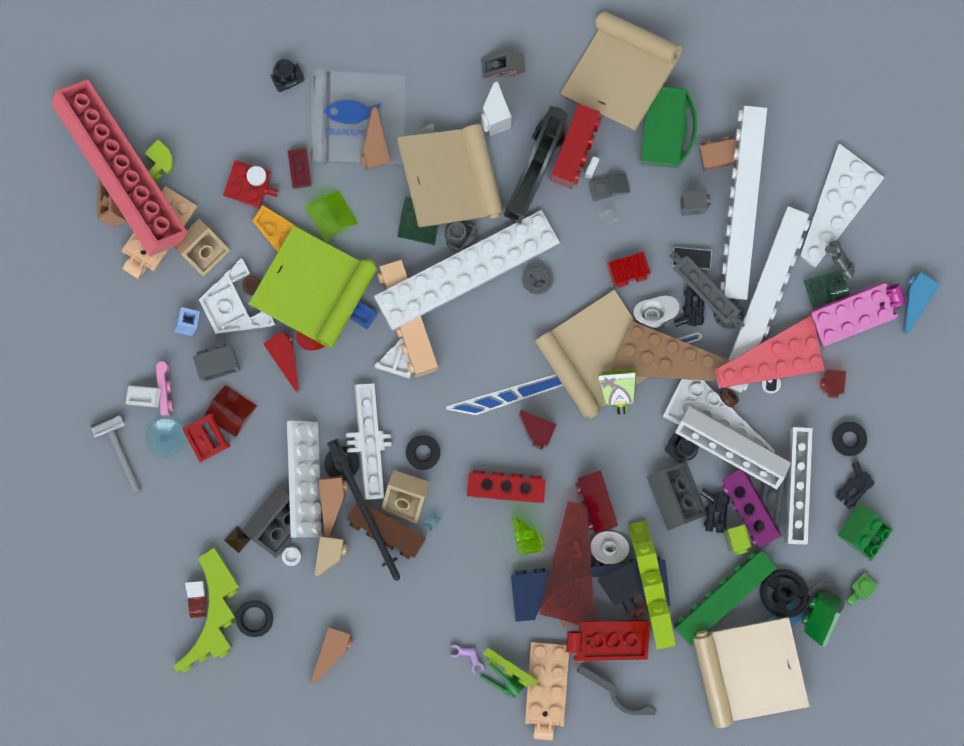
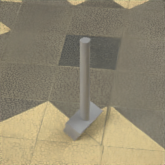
M120 412L90 424L94 438L106 433L108 434L133 493L141 491L114 431L125 425V420Z

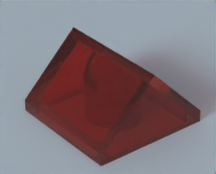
M225 385L212 399L205 416L213 412L217 425L237 438L257 408V405Z

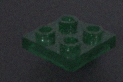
M841 270L803 281L812 310L849 295L848 285L845 279H843Z

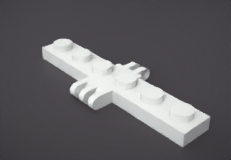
M375 384L354 385L358 432L346 433V438L354 437L353 441H346L347 445H354L355 447L348 448L347 453L360 452L364 500L383 499L384 488L380 451L385 450V447L392 446V442H384V439L391 438V434L384 435L383 431L378 430Z

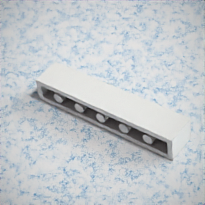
M690 406L675 431L676 434L775 489H778L791 465V462Z
M793 427L790 429L789 462H791L788 473L785 544H808L813 428Z

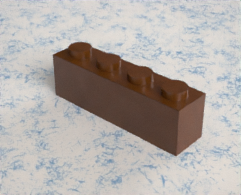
M356 503L347 519L351 522L349 526L358 531L360 528L366 530V535L374 539ZM367 505L386 547L391 550L396 547L401 550L399 554L407 559H410V557L415 558L426 538Z

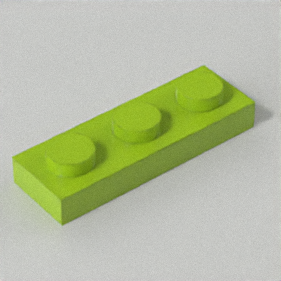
M487 648L483 653L488 657L487 661L489 663L491 662L496 667L498 664L504 667L502 670L504 673L511 677L516 675L519 677L518 682L528 687L531 685L536 687L539 682L537 678L494 650Z

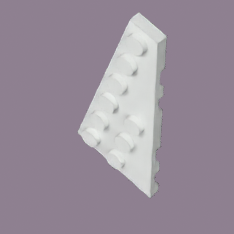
M841 144L837 146L800 257L814 268L825 256V247L830 242L836 241L884 179L882 175Z
M680 380L663 418L679 425L690 406L773 453L775 452L731 407L722 402L720 396L705 381Z

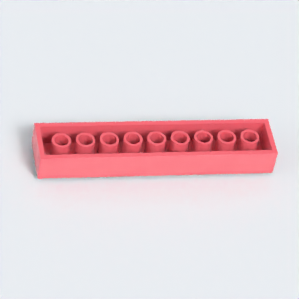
M85 80L57 90L51 101L53 108L148 255L151 257L180 245L188 233L90 81Z

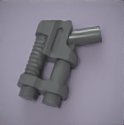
M839 241L830 242L825 247V252L829 253L833 262L839 265L842 270V276L850 279L854 276V264L850 263L845 256L846 254L841 248Z

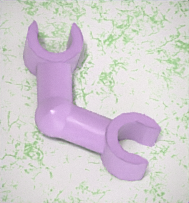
M458 645L451 646L459 651L456 655L451 654V657L455 658L459 655L470 656L473 665L472 672L476 674L474 670L476 665H480L484 672V665L480 663L475 648H461Z

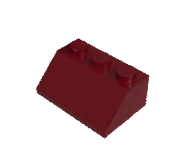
M601 470L578 478V483H575L578 494H582L584 499L581 505L584 513L588 512L589 520H587L589 530L597 534L618 527Z

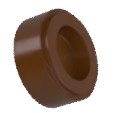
M248 276L243 280L242 288L248 295H254L261 281L256 276Z
M725 388L719 395L722 402L728 407L732 408L739 402L738 396L731 389Z

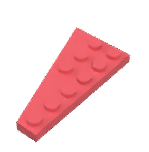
M812 316L806 317L715 369L718 388L824 371L817 331Z

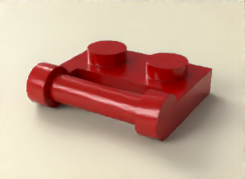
M213 412L182 428L199 462L231 446L229 441L226 442L219 429ZM207 422L220 446H214L203 425Z

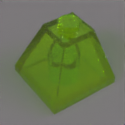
M512 517L511 521L519 557L542 552L541 548L545 547L543 536H539L537 531L518 518Z

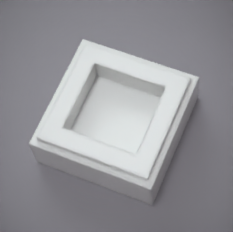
M592 157L585 172V177L592 179L598 166L599 158Z

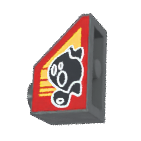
M506 51L481 59L484 78L513 76L526 72L524 53Z

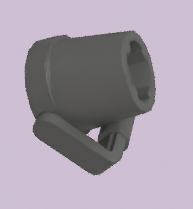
M467 221L450 223L445 229L446 246L458 253L465 250L475 240L478 229ZM467 226L473 229L470 234Z

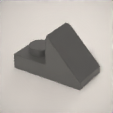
M626 174L608 175L607 178L589 182L593 201L630 193Z

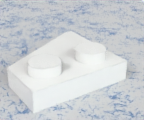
M401 338L375 364V368L410 379L412 373L409 372L407 362L410 361L408 355L404 356L401 344L404 343Z

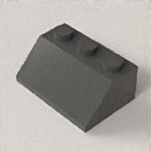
M687 462L647 476L667 530L707 516Z
M280 486L275 489L242 529L250 539L275 558L279 556L293 539L291 538L289 494Z

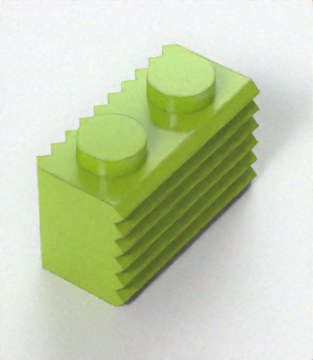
M746 525L724 531L725 537H727L726 541H728L727 544L729 545L728 548H730L729 552H734L735 556L747 553L748 548L752 547Z

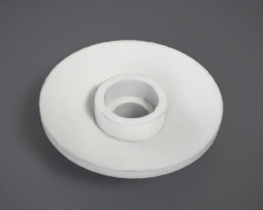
M605 531L593 538L591 552L602 563L618 564L628 556L629 544L621 534Z

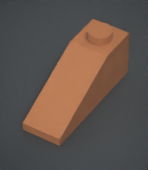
M373 107L370 110L361 151L362 154L360 155L361 164L365 166L366 170L386 166L390 163L377 107Z
M98 177L97 219L114 228L126 222V219Z
M344 475L319 479L325 537H330L346 492L349 490L348 482L344 480Z
M328 627L310 682L311 684H316L346 653V650L351 649L354 640L351 639L352 634Z

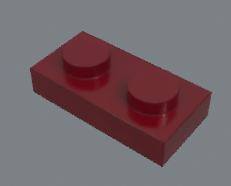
M307 149L289 150L288 158L292 188L312 187Z

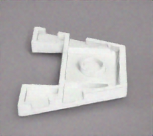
M243 258L239 259L199 299L216 335L276 325L273 318L263 312L249 317L233 285L234 282L250 275Z

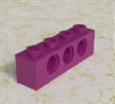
M740 469L722 479L724 483L722 488L733 499L731 504L735 511L740 512L742 515L741 522L752 533L750 538L755 546L758 545L759 548H763L783 537L748 473ZM743 487L745 495L740 498L737 495V490ZM749 504H753L755 507L753 514H748L746 511V507ZM761 520L764 523V529L759 532L756 529V523Z

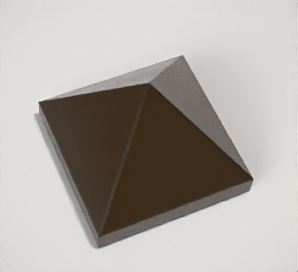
M237 526L224 541L240 553L251 539Z

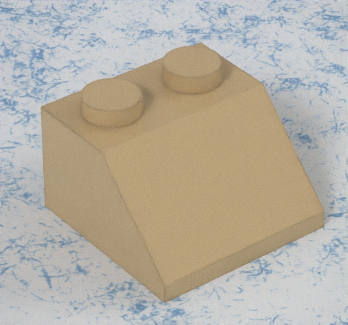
M198 219L187 230L188 233L182 243L174 248L204 277L230 249L209 227Z
M394 470L388 483L380 512L417 524L430 482Z
M320 537L315 576L324 575L341 562L343 556H347L348 545L345 544V540Z

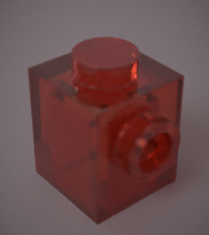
M828 369L824 371V378L820 379V389H823V394H827V398L838 399L839 396L844 395L846 371Z

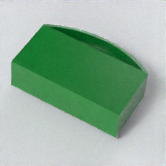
M662 87L644 117L640 165L679 168L689 155L697 133V113L687 89ZM688 108L691 111L693 128L690 144L687 150L684 151L682 146L687 133L685 109Z

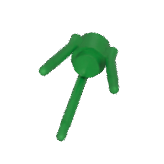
M491 662L488 665L506 682L504 685L506 688L490 678L480 675L483 680L498 688L507 696L511 695L513 698L524 689V686L518 682L519 677L513 675L514 679L511 678L509 680Z

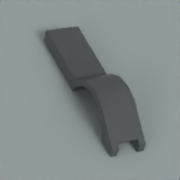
M579 667L577 671L579 674L611 693L614 705L622 712L630 715L656 714L657 710L648 705L638 710L625 709L616 699L615 685L585 667Z

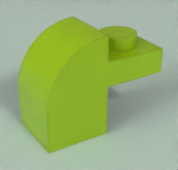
M157 139L145 152L147 157L155 163L148 171L155 183L161 180L163 172L170 177L175 166L173 155Z

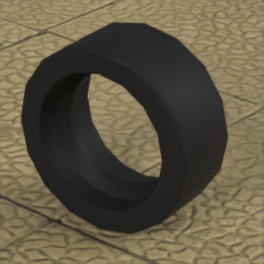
M253 600L240 606L235 620L241 633L248 637H259L266 634L272 627L273 614L268 605L261 601ZM253 607L261 609L266 616L264 626L255 631L248 629L243 622L245 612Z

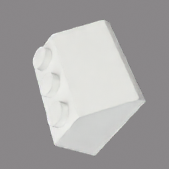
M498 81L493 84L483 106V114H481L483 130L488 132L490 136L511 128L512 117Z

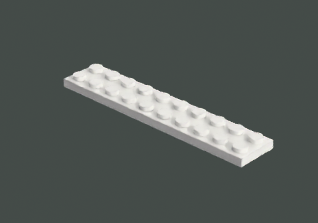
M540 210L523 219L521 224L517 222L375 295L374 299L393 331L559 245L560 242L544 213Z

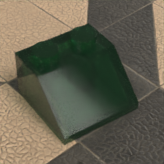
M405 197L397 237L435 246L439 225L419 227L412 198Z

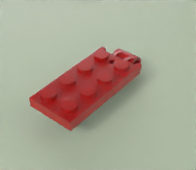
M648 620L576 621V625H579V631H567L566 652L577 653V656H574L576 661L648 660L650 621Z

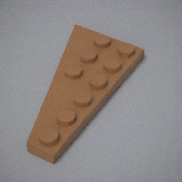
M632 321L612 370L636 368V376L717 382L715 369L726 364L729 360Z

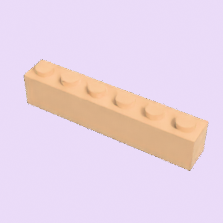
M402 260L380 266L379 273H377L379 283L384 285L385 290L408 279ZM421 316L395 329L398 338L401 337L404 343L401 344L404 356L408 355L410 361L407 362L409 372L414 373L416 378L437 371L438 365Z

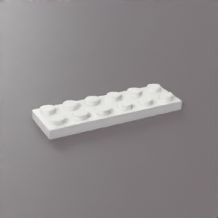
M287 421L291 538L322 537L318 422Z

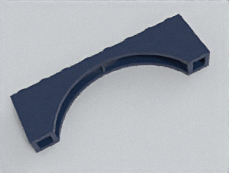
M657 556L667 605L670 606L665 559L661 560V557ZM630 559V563L622 564L620 562L603 566L602 562L591 563L592 567L584 568V564L572 565V569L565 570L564 566L553 567V571L545 572V568L534 569V573L526 574V570L514 571L515 575H511L515 621L535 620L546 599L561 586L581 578L603 577L628 564H632L639 595L645 600L636 559Z

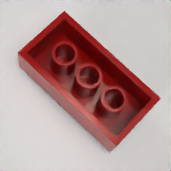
M578 104L552 171L551 182L572 189L573 185L578 184L582 172L579 169L580 167L584 168L588 158L586 150H591L595 138L593 132L597 133L601 124L600 111Z

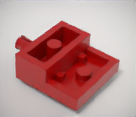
M234 160L223 197L257 209L261 208L266 194L278 197L279 190L269 187L272 176L271 171L264 169L266 181L260 186H253L247 179V172L254 166Z

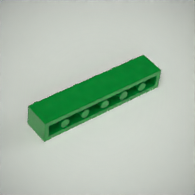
M762 550L758 553L753 551L747 557L749 560L744 565L740 563L732 570L734 574L730 578L726 576L718 583L720 587L715 592L711 589L704 596L705 601L701 604L697 602L689 609L691 613L687 617L683 615L675 622L677 626L674 629L690 646L694 644L693 637L696 636L697 632L708 631L777 568Z

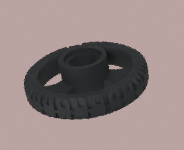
M779 569L773 571L762 581L760 598L764 607L773 615L782 618H793L802 613L809 601V595L807 594L809 590L801 576L787 569ZM778 577L789 578L793 580L797 584V586L795 587L793 583L788 581L780 583ZM768 587L774 589L772 597L776 605H773L768 597ZM781 591H785L788 597L784 596ZM795 596L800 597V605L788 611L786 605Z

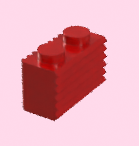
M644 252L607 263L613 287L617 285L618 288L626 287L633 280H636L637 283L645 281L647 276L651 274Z

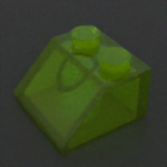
M339 190L322 196L305 206L307 213L325 242L358 224Z

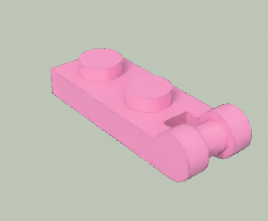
M161 361L156 365L158 388L161 389L159 399L161 416L167 417L171 416L170 411H173V401L169 400V392H172L171 382L167 381L170 367Z

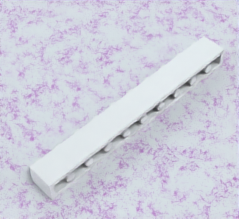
M743 106L742 110L738 111L737 120L740 121V129L736 130L735 140L738 141V148L734 149L733 159L736 160V167L732 168L731 178L734 179V187H730L729 197L732 198V206H728L727 216L730 217V225H726L725 236H728V244H724L723 255H726V263H722L721 274H724V282H720L719 288L727 298L747 300L767 116V108Z
M789 206L786 208L743 320L745 326L739 330L728 359L729 361L761 344L762 338L767 337L770 329L767 324L769 319L773 320L777 311L774 308L776 301L780 302L784 292L781 291L783 283L787 284L790 273H787L790 266H794L797 256L794 255L797 248L800 249L804 238L801 235L803 230L807 231L811 221L808 220L809 214ZM748 384L726 388L740 394L742 390L746 391Z

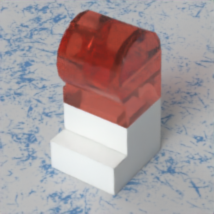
M205 581L185 583L190 618L206 617Z

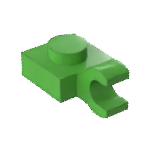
M863 573L850 586L854 592L845 601L850 606H853L860 597L866 600L878 585Z

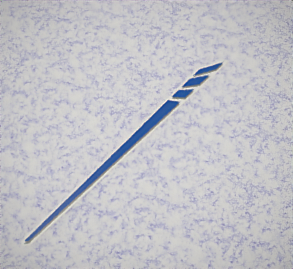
M697 332L676 339L689 344L701 340L702 334ZM556 374L452 404L446 406V409L478 415L563 385Z

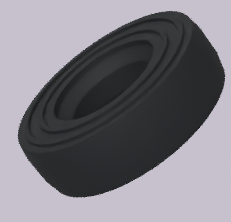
M844 422L834 430L832 443L840 454L855 456L866 447L867 434L858 423ZM853 432L856 435L857 442L854 446L849 447L843 443L842 437L844 433Z
M420 435L408 443L406 458L414 468L428 470L439 461L440 447L432 437ZM421 445L430 448L431 455L426 460H420L416 457V449Z
M341 446L344 454L347 453L348 447ZM329 451L324 461L326 472L330 477L343 476V472L335 468L334 457L331 451ZM347 453L349 469L354 476L359 468V459L356 453Z

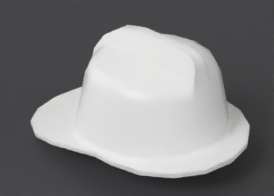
M667 295L644 300L635 306L634 316L641 325L655 329L678 314L679 303L677 299Z

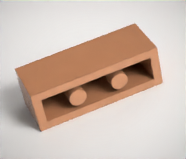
M725 137L721 139V142L714 143L713 140L703 142L702 146L698 149L703 171L736 165V160L733 159L734 149L738 148V141L732 139V137Z

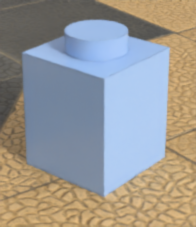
M181 307L176 316L174 332L193 336L197 329L200 311Z

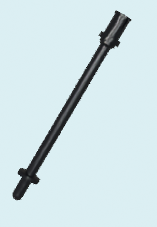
M338 438L332 440L327 445L334 457L333 462L340 466L385 560L381 565L382 567L387 565L393 579L398 581L400 574L394 563L398 558H392L349 469L347 453L344 454Z

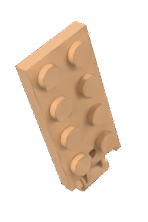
M165 186L162 194L185 227L198 207ZM133 233L121 251L130 256L122 270L139 280L144 275L147 267L155 272L170 249L151 257L147 252L145 255H142L141 252L146 250L135 233Z
M531 642L529 674L537 678L539 682L536 687L529 685L527 688L525 724H534L533 739L553 741L554 725L564 727L569 652H566V645ZM546 711L548 716L544 717L542 713Z

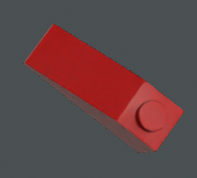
M281 331L263 343V345L297 393L300 389L295 350L291 345L294 341L289 333L285 335Z

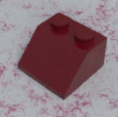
M520 410L519 418L529 441L533 442L532 446L541 450L543 447L547 448L557 424Z

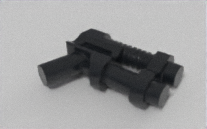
M687 286L686 290H684V296H686L685 306L682 307L685 316L674 320L676 327L684 324L695 327L704 323L705 302L690 286ZM693 297H698L697 307H692Z
M858 461L851 464L856 476L848 478V483L842 489L839 488L835 496L840 502L844 499L846 502L843 505L848 509L854 508L857 504L856 502L875 483L871 479L870 474L862 471ZM855 488L857 491L850 498L847 494Z
M703 488L700 495L710 501L709 506H706L705 510L707 511V519L704 521L705 531L713 532V528H716L717 533H724V529L727 526L725 523L730 498L727 495L724 496L723 493L717 492L712 494ZM715 512H720L719 523H714Z

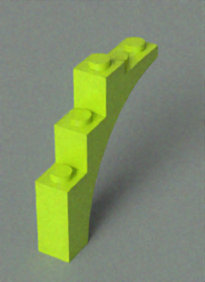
M647 520L628 524L656 648L660 650L676 646L656 551Z
M216 548L211 549L198 558L205 572L209 588L208 617L203 632L194 647L183 659L173 666L177 673L181 671L186 673L193 668L192 664L196 661L200 663L210 657V652L214 658L219 656L222 659L230 654L229 649L232 648L221 627L223 626L225 629L235 623L233 619L236 618V615L225 597L231 598L239 593L237 589L240 588V585Z

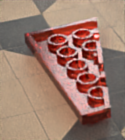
M568 501L539 614L575 624L576 621H595L587 506Z

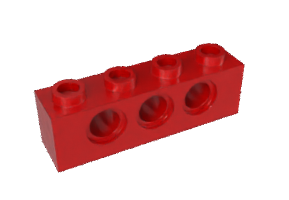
M473 470V473H469L467 497L544 503L546 480L542 479L540 475H531L530 478H523V474L511 473V477L503 476V472H492V475H487L482 470ZM486 479L491 480L493 483V487L490 490H485L481 486L482 482ZM504 481H509L512 484V489L508 492L501 489V484ZM521 484H530L531 491L529 493H522L520 490Z

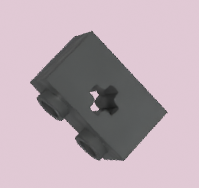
M706 189L682 192L680 196L682 216L705 214L709 205H711L710 194H706Z

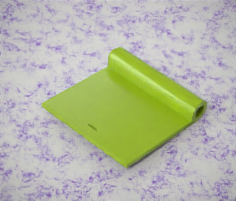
M293 225L251 298L249 305L320 344L333 348L376 273V263L367 258L359 261Z

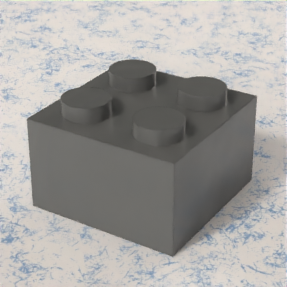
M226 343L215 346V350L208 351V349L196 352L197 355L193 356L199 379L203 382L240 371L235 351L230 345L227 346Z

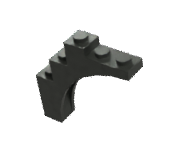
M550 106L528 162L505 209L504 216L520 224L539 188L541 179L563 134L568 113L564 112L561 108Z

